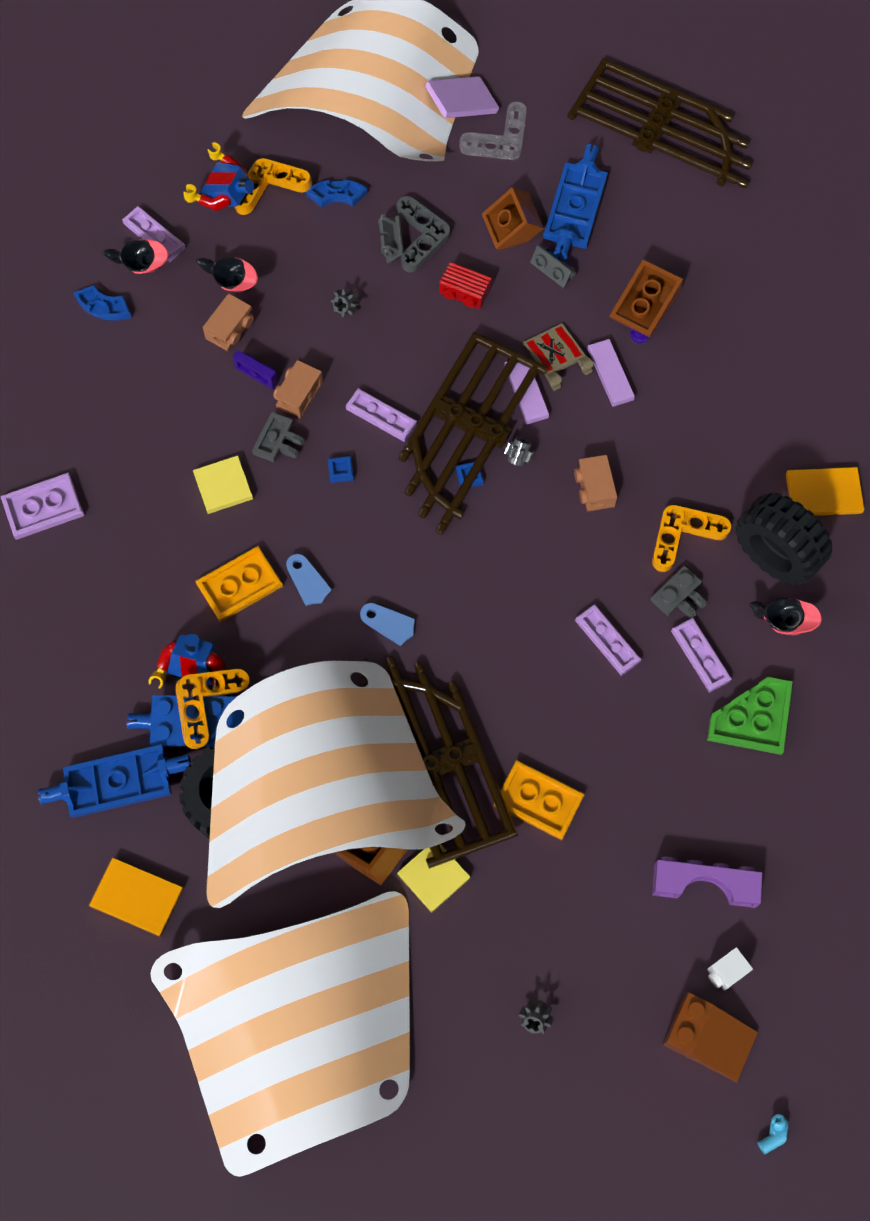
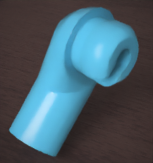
M775 1114L772 1117L769 1136L757 1142L764 1155L783 1145L787 1140L788 1121L781 1114Z

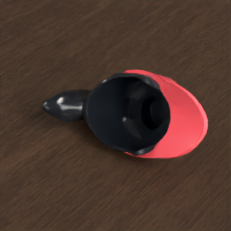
M148 239L128 242L120 251L117 249L103 251V255L117 264H124L130 271L137 274L155 272L169 257L167 248L161 242Z
M223 257L216 262L207 258L196 260L205 272L213 275L214 280L224 290L240 293L250 289L257 283L258 276L255 268L243 259Z
M780 598L766 606L758 601L749 604L755 617L766 619L777 633L796 636L812 631L822 622L821 613L816 606L797 599Z

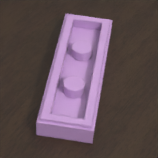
M139 206L122 219L123 224L141 239L161 242L168 250L169 257L167 261L169 262L186 249L182 241Z
M610 339L588 345L587 350L612 407L633 401L635 396Z
M520 363L516 364L509 376L514 393H516L530 369ZM534 378L519 404L526 424L549 418L548 410Z
M359 388L346 405V410L403 442L407 440L417 425L415 419Z
M595 604L576 617L575 621L621 676L641 662V658Z
M694 618L672 628V634L709 693L732 680Z

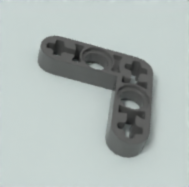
M404 196L397 202V213L403 220L422 233L401 255L402 269L412 273L419 270L449 240L450 227L445 221L414 198ZM424 216L429 219V222L422 224L417 220ZM442 230L444 231V234H442V233L436 234V231H438V232H441ZM422 243H428L432 247L429 250H422L419 246Z

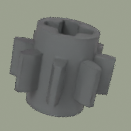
M349 287L334 292L336 298L331 300L334 312L341 313L342 317L349 314L353 315L357 312L355 307L361 304L358 301L357 292L350 291Z
M518 437L515 438L514 442H507L504 453L508 454L507 461L517 466H524L525 462L529 463L535 452L530 449L531 442Z
M528 1000L526 1007H522L519 1014L521 1018H524L521 1026L525 1027L532 1034L540 1032L544 1034L546 1028L551 1027L554 1017L550 1016L552 1008L548 1007L542 1000H535L533 1002Z

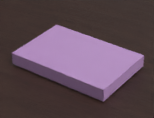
M480 77L429 80L425 85L444 118L495 114L499 110V106Z
M69 472L0 496L16 540L84 516Z

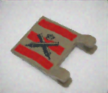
M563 323L523 342L524 347L533 360L549 367L545 377L554 391L561 388L560 383L562 382V378L557 372L577 362L584 375L593 372L592 360L584 354Z

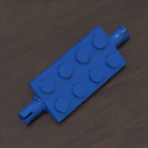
M587 144L583 158L578 163L571 164L565 162L543 239L557 242L553 256L559 259L561 252V260L567 259L570 245L583 249L587 248L608 172L600 171L596 167L595 160L599 152V148L596 145L593 146L592 152H590L592 144Z
M152 695L150 714H127V719L137 721L127 722V729L150 730V746L162 744L164 747H187L183 740L177 696ZM189 696L187 699H184V702L196 700V697L191 698ZM203 697L209 733L208 742L203 747H215L219 719L226 707L236 697ZM193 705L187 706L186 715L191 719H196L199 713L198 709ZM242 710L233 711L227 718V726L235 728L241 724L244 719V712ZM200 722L188 724L189 728L194 726V734L190 738L191 740L194 739L196 744H198V740L202 739L201 735H197L195 728L200 725Z
M161 744L63 767L64 779L60 782V785L38 789V795L41 794V796H38L41 805H45L46 803L63 800L67 802L69 816L76 818L172 795L170 774L185 771L187 766L191 767V758L189 754L167 759L165 748Z

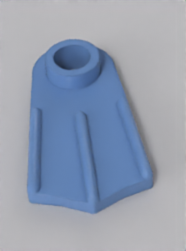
M301 554L290 556L286 563L287 570L305 606L322 604L331 592V588L305 556ZM295 563H301L302 567L299 569H295L293 565Z
M368 603L362 607L360 611L361 620L399 646H402L408 639L413 637L415 619L375 603ZM374 612L376 616L374 618H369L367 616V613Z

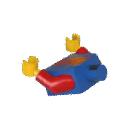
M213 142L212 145L216 152L208 149L209 156L212 160L220 159L221 162L216 163L199 194H197L196 187L192 184H187V192L184 191L183 193L184 199L188 203L197 200L199 201L198 204L214 211H219L227 207L238 206L246 193L253 192L254 183L247 176L246 169L230 155H224L220 145Z
M182 634L177 641H172L162 649L156 665L158 670L154 671L151 675L149 685H151L154 678H157L161 682L159 688H161L167 679L165 673L167 670L169 674L183 677L190 674L226 670V664L217 654L214 644L199 639L196 634ZM210 677L207 679L206 685L213 686L212 691H216L219 687V682L217 679Z

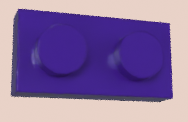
M237 350L233 355L234 366L237 370L272 390L276 387L278 380L273 367L268 364H261L249 353L244 354Z

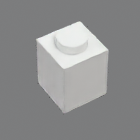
M736 947L707 970L710 973L708 977L716 988L721 987L725 991L752 971L753 968Z

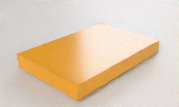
M858 467L787 470L786 480L789 497L793 501L801 503L814 516L862 514L864 512Z
M259 546L195 581L219 622L226 620L283 587L282 582Z
M518 760L514 763L501 789L502 796L511 815L560 840L563 839L585 795Z
M112 858L89 906L161 937L184 889L181 886Z

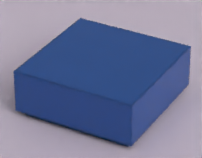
M351 456L327 458L330 483L354 481Z
M474 462L456 466L455 470L460 486ZM481 471L471 487L484 485Z

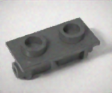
M383 214L378 219L380 233L383 234L380 236L381 253L384 254L389 264L404 254L401 222L399 215L391 219L388 215Z
M537 245L530 263L562 288H565L569 278L572 280L576 276L575 268L569 266L563 260L559 261V259L555 258L548 247L544 248Z

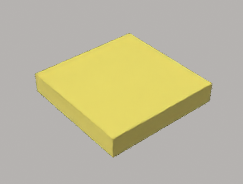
M238 456L193 470L208 514L253 499Z
M439 844L442 853L446 852V849L441 844ZM427 848L405 865L397 875L432 913L470 879V876L455 859L429 869L426 859L433 856L430 848Z

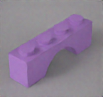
M662 857L661 860H657L654 864L653 896L679 898L685 887L697 881H707L717 885L725 893L729 905L756 908L761 904L762 872H755L753 867L741 866L739 869H730L729 865L723 863H714L713 866L703 865L702 861L688 860L687 863L677 862V859L673 857Z

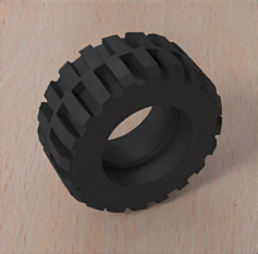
M779 493L763 494L757 498L736 522L735 533L738 543L742 545V550L745 554H748L750 560L760 566L759 568L762 571H766L771 577L780 579V582L785 584L801 585L807 583L832 555V540L829 539V533L823 528L822 522L817 520L810 510L805 509L801 503L793 501L788 496L783 497Z
M209 746L203 750L204 754L202 756L196 755L192 759L194 764L191 767H186L184 771L186 779L181 780L179 787L184 792L179 794L184 815L208 839H210L215 748L212 749Z

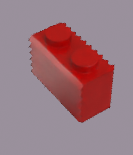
M450 262L440 280L439 293L447 299L461 301L467 307L481 309L491 289L492 278Z

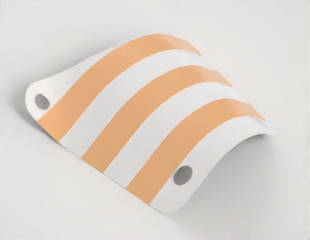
M352 0L330 15L245 109L242 117L245 119L252 118L269 111L286 108L320 111L345 119L364 129L387 149L400 157L422 161H444L446 145L455 117H443L425 85L429 80L470 77L479 53L478 45L470 33L441 10L424 0ZM348 6H353V9L349 13L343 16H338V13L342 9ZM442 28H450L455 33L457 41L455 43L448 42L442 35ZM428 154L434 159H422L419 155Z
M322 661L282 671L260 681L237 696L226 707L219 719L215 739L207 877V900L212 907L221 908L270 875L317 856L364 847L427 849L455 838L465 828V821L458 817L436 792L390 676L385 669L376 663ZM353 672L363 674L368 680V685L366 687L356 686L351 681V674ZM242 710L244 712V719L241 724L235 728H229L226 724L229 715L233 711ZM446 823L450 824L453 830L448 834L440 835L435 831V827L438 824Z
M396 891L385 892L348 909L264 934L187 945L165 953L152 966L150 973L151 981L164 998L182 1030L224 1166L234 1176L248 1175L296 1153L387 1117L396 1111L405 1099L409 1088L410 1073L409 908L402 894ZM170 963H176L182 968V975L177 980H169L164 975V968ZM391 1079L397 1082L399 1091L393 1099L386 1100L381 1097L379 1088L385 1080ZM253 1134H261L266 1141L265 1149L257 1155L249 1152L247 1148V1141Z

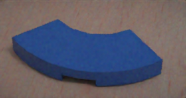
M343 179V181L325 180L313 185L306 191V196L320 207L334 202H343L354 206L368 193V188L347 179Z
M95 285L73 292L79 305L92 316L112 321L132 318L123 295L116 297L104 295L98 291Z

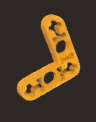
M258 159L252 165L247 176L253 183L259 184V186L252 193H246L241 203L234 207L240 215L251 213L268 184L296 192H306L312 187L310 174L308 171L269 159ZM282 172L288 173L284 178H277L278 174Z
M677 505L668 506L665 508L660 522L652 558L653 567L660 572H666L672 568L681 532L714 540H723L728 537L731 530L730 521L720 515ZM671 513L676 514L673 527L669 526ZM692 518H699L703 526L695 528L690 524V520ZM708 521H710V527L708 530H706L705 528L708 524ZM718 524L722 525V532L717 531ZM666 533L672 534L675 541L670 544L665 543L662 540V535ZM668 550L667 561L665 564H662L661 557L663 551Z
M231 669L183 676L177 681L176 696L183 740L187 747L191 749L201 748L209 739L203 697L234 694L243 691L249 684V676L244 670ZM235 675H237L238 679H242V683L238 687L236 683H230L225 686V681L235 678ZM213 677L218 680L219 687L216 691H212L207 687L206 681L208 678ZM186 681H188L189 685L194 686V689L190 691V697H196V700L184 702V699L189 697L188 690L182 688ZM193 705L198 709L199 713L196 719H191L186 715L187 706ZM200 722V725L195 727L197 735L202 736V739L198 740V744H196L194 739L191 740L190 736L194 734V726L189 728L188 724Z

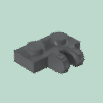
M271 412L252 452L253 455L274 463L279 452L291 458H296L299 454L295 448L285 445V440L298 446H302L305 440L303 437L290 432L294 424L292 419Z
M685 566L663 585L650 600L667 616L678 608L690 618L697 615L696 611L690 604L685 602L687 598L700 608H704L707 605L705 599L698 592H695L702 581Z

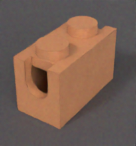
M228 293L203 326L205 339L229 351L233 345L235 346L239 342L243 331L252 325L254 317L249 313L252 307Z
M297 360L293 367L288 368L282 385L279 384L274 391V398L278 400L276 407L301 419L323 384L322 371Z
M607 455L579 459V467L574 469L576 483L580 482L582 490H579L581 504H585L587 512L615 507L617 494Z

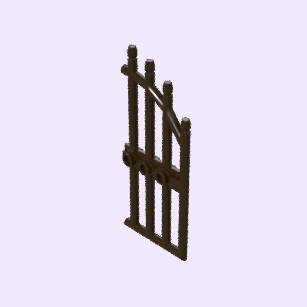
M602 58L567 115L570 120H575L576 116L579 115L634 140L632 145L644 153H652L656 149L718 177L716 183L719 186H724L726 181L737 184L741 188H747L749 185L746 179L739 178V176L729 172L731 163L750 170L752 166L750 161L743 160L741 157L732 154L730 143L747 149L749 142L727 132L720 118L726 122H732L734 116L731 113L724 112L722 109L605 58ZM607 69L662 94L658 101L608 80L602 77V74ZM598 84L652 108L649 116H646L592 92V90ZM586 100H590L642 123L643 126L637 132L585 109L583 105ZM681 102L706 112L713 125L677 110ZM672 118H675L721 139L722 149L675 129L668 124ZM663 133L723 159L722 167H716L659 140Z
M476 332L472 333L398 458L399 461L404 463L413 451L416 472L405 489V495L410 497L421 481L429 494L424 502V506L419 510L418 516L424 519L435 502L446 510L435 531L439 535L445 532L447 525L450 524L453 517L459 520L462 519L464 511L459 506L493 448L496 446L502 449L508 440L512 428L508 427L507 424L538 372L545 375L549 368ZM478 343L489 350L458 402L446 397V394ZM499 353L509 358L479 411L477 412L466 407L494 357ZM520 363L530 369L499 422L486 415L516 364ZM435 416L445 421L423 458L420 437L432 417ZM453 426L466 433L434 485L427 470ZM474 436L486 441L455 497L450 502L440 493Z
M393 656L388 657L386 664L388 669H390L392 684L397 690L421 752V757L436 792L454 812L441 775L455 771L481 837L479 840L466 844L461 832L454 838L457 848L442 853L440 845L430 847L433 857L426 859L428 868H433L517 837L518 833L456 681L448 682L449 690L452 693L451 697L431 685L429 677L425 672L426 669L421 661L414 664L420 681L416 682L403 679L399 668H397L396 660ZM367 658L361 660L362 662H369ZM367 678L366 683L360 684L361 687H366L368 685ZM407 690L425 694L444 742V748L431 752ZM438 701L458 711L469 739L454 743ZM477 762L480 765L505 830L492 835L489 832L464 768ZM448 824L450 831H452L453 827L450 824Z

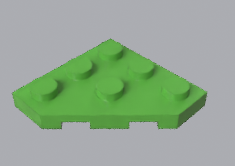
M767 677L749 691L747 690L732 700L731 703L722 709L714 712L710 716L707 741L782 755L784 753L793 681Z

